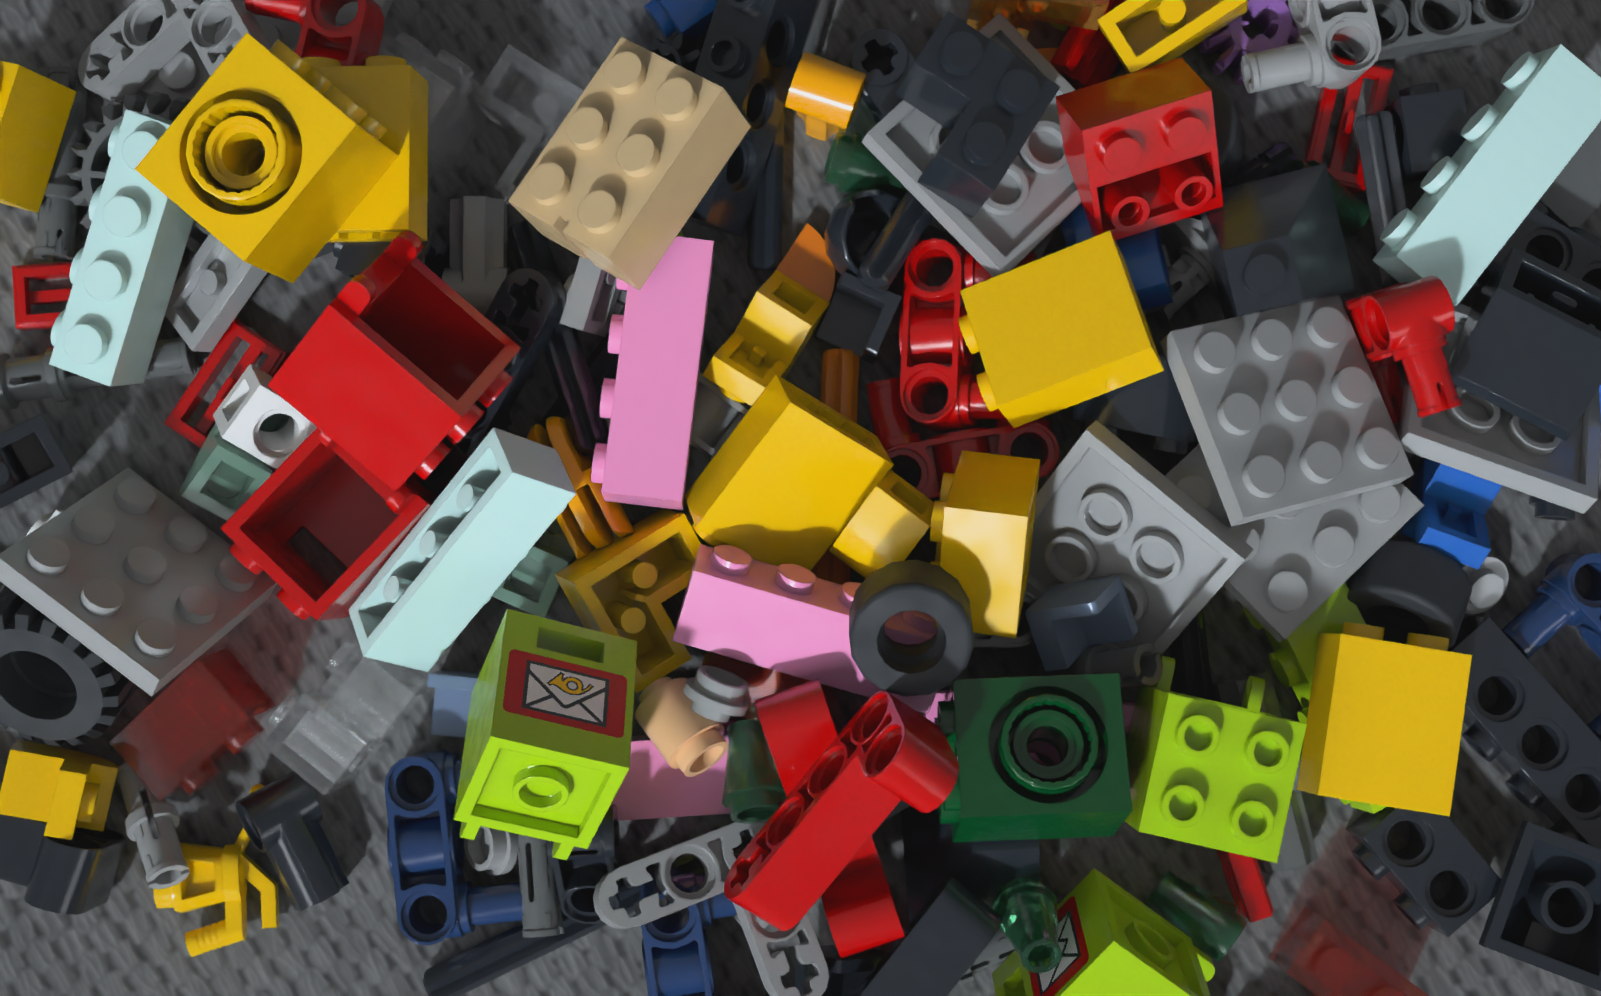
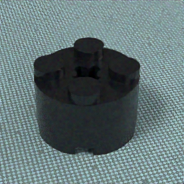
M1159 355L1164 371L1073 406L1071 419L1082 421L1079 432L1082 434L1097 420L1121 441L1124 430L1143 433L1142 445L1152 449L1187 455L1189 442L1199 444L1167 359L1162 355Z

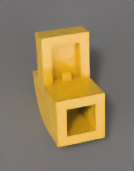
M776 270L756 292L735 332L713 355L702 376L718 385L720 391L728 398L736 402L747 403L752 407L775 375L785 379L830 303Z
M890 470L864 501L834 542L829 552L865 579L872 572L891 562L904 561L930 528L934 502Z
M17 739L10 749L2 781L0 814L47 822L44 836L72 840L76 827L104 831L118 766L107 759L92 754Z

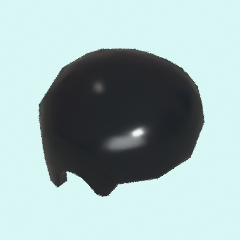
M872 188L854 192L842 199L834 207L825 227L824 236L826 255L839 274L846 272L857 277L860 264L902 200L900 197L881 189ZM906 261L895 278L905 274Z

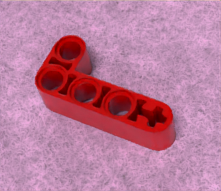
M819 679L755 700L762 729L786 797H788L838 736ZM871 836L821 895L828 924L841 958L905 937L873 836Z
M886 690L872 695L735 860L724 884V895L726 898L780 931H787L793 928L901 800L921 813H929L937 809L946 800L957 781L959 764L941 728Z

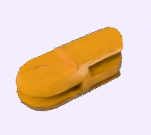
M555 416L546 419V429L540 424H535L530 429L527 439L557 450L576 492V495L567 504L565 510L556 518L576 558L579 560L590 555L591 544L597 549H602L612 544L614 540L613 532L620 538L634 533V528L621 503L604 501L601 493L602 483L591 482L592 462L589 456H583L575 450L566 419Z

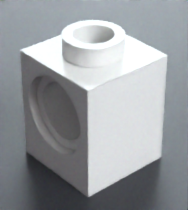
M249 364L214 412L213 417L223 439L273 468L278 469L317 427L267 386L273 378L272 376ZM281 413L290 416L287 424L278 431L265 432L259 430L262 422L273 414Z

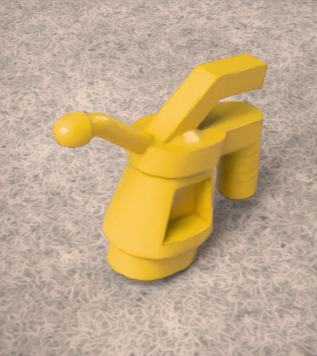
M253 785L250 794L263 788L264 785ZM242 828L235 844H227L224 848L180 842L184 860L187 862L190 871L188 877L172 887L153 889L157 908H174L179 913L225 902L224 920L185 932V943L191 957L246 939L247 880L261 892L262 929L280 926L278 883L245 853V848L250 838L244 828Z

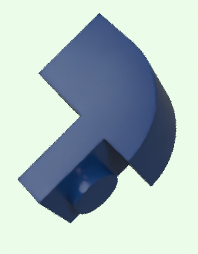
M1422 457L1410 491L1424 506L1401 527V534L1415 538L1417 544L1434 548L1455 562L1479 570L1491 550L1485 514L1502 485Z

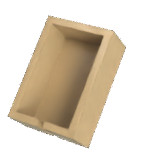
M621 37L508 201L543 236L585 260L588 257L597 267L640 291L751 126L723 87Z

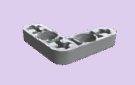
M135 0L89 44L80 59L78 76L80 83L86 89L117 103L124 101V96L135 94L190 41L210 76L246 32L266 48L270 49L271 45L254 15L247 11L245 0ZM162 15L163 22L159 32L152 40L148 41L147 34L152 23L157 17ZM231 16L232 24L229 32L223 40L215 43V33L218 26L226 17Z
M755 818L739 820L610 871L602 876L595 887L593 902L596 913L608 926L622 930L644 925L723 893L726 877L736 860L733 848L738 847L742 843L740 832L744 831L748 840H752L766 822ZM682 854L695 856L704 866V882L693 893L680 891L671 880V865ZM652 864L655 865L657 887L668 903L660 907L659 894L655 893L637 900L634 903L635 915L630 918L624 908L613 910L609 897L614 896L618 892L616 881L623 878L624 884L628 888L652 881L653 878L647 872L646 867ZM733 902L764 988L769 996H822L828 984V967L808 913L793 928L787 931L778 930L777 932H770L759 925L754 914ZM795 934L798 935L800 945L787 946L795 965L807 964L810 976L802 980L804 992L800 994L796 987L783 986L781 976L789 972V963L784 950L775 951L770 955L767 943L785 941Z

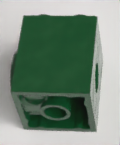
M1119 673L955 679L952 682L948 700L938 701L937 717H934V723L944 732L959 764L958 778L953 790L938 807L940 824L952 823L953 842L1113 836L1132 812ZM1029 753L1045 755L1052 762L1053 766H1042L1036 763Z

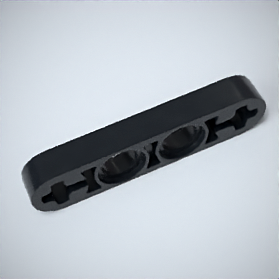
M521 268L509 273L502 282L485 317L521 347L516 354L517 357L514 365L507 370L514 378L487 408L485 420L477 427L473 425L463 437L470 439L471 442L457 443L454 446L446 437L443 438L442 442L452 449L448 462L455 467V470L452 473L441 474L440 472L443 468V462L441 461L425 480L415 473L417 480L425 488L434 492H442L493 427L501 429L565 307V288L561 280L553 272L543 268ZM525 286H538L536 295L543 301L541 309H528L526 311L529 299L522 294ZM507 318H522L518 324L519 326L506 322ZM522 327L529 328V329H530V332L528 333V332H527L524 328H522Z

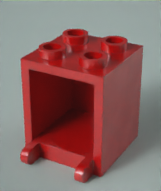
M408 230L400 232L372 264L360 275L354 276L344 286L267 385L394 492L404 484L413 472L423 480L432 473L451 450L442 442L444 437L455 445L466 435L484 414V411L475 402L478 400L488 408L514 378L504 368L521 349L520 346L416 258L422 251V241L417 234Z
M317 427L220 529L234 541L229 551L244 567L256 575H259L264 570L282 587L276 595L297 617L305 621L310 616L316 621L347 618L350 615L348 609L430 508L438 495L434 491L425 488L417 480L414 472L394 492ZM303 527L348 568L332 586L288 545Z

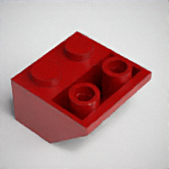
M1182 57L1056 96L1064 153L1093 236L1110 230L1116 241L1223 207L1212 91Z

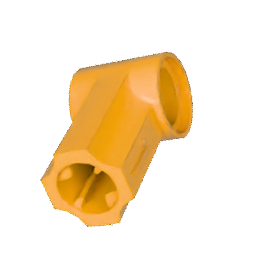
M805 51L794 74L785 107L795 110L796 114L802 118L807 135L826 141L831 135L847 131L862 94L867 74Z

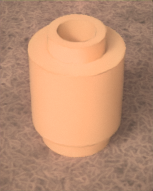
M662 677L648 685L640 694V705L635 712V719L669 766L674 769L680 768L685 776L693 777L708 770L726 753L728 743L723 737L725 728L721 722L707 719L692 710L691 705L693 701L683 692L687 678L680 677L672 680L670 677Z

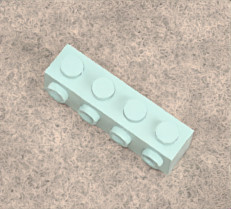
M1562 44L1535 54L1530 51L1526 52L1512 64L1501 80L1506 89L1492 106L1490 104L1484 105L1465 124L1461 131V136L1466 140L1452 158L1446 156L1441 159L1424 177L1420 187L1426 192L1411 211L1406 208L1399 212L1385 227L1380 236V240L1385 244L1372 261L1398 282H1412L1428 276H1437L1447 288L1453 306H1457L1601 121V77Z
M126 109L123 120L118 122L112 130L108 142V154L111 159L104 183L96 189L89 204V218L92 222L85 246L77 252L70 267L69 277L73 285L66 309L58 315L52 327L51 343L54 348L49 365L109 387L144 383L194 219L136 171L135 168L173 121Z
M495 427L491 429L348 609L363 657L429 672L576 495L556 449Z

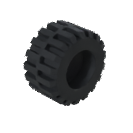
M5 586L0 592V725L5 729L11 727L19 731L20 737L34 741L35 738L43 739L47 745L61 746L65 740L74 746L85 744L89 737L97 739L113 724L138 686Z

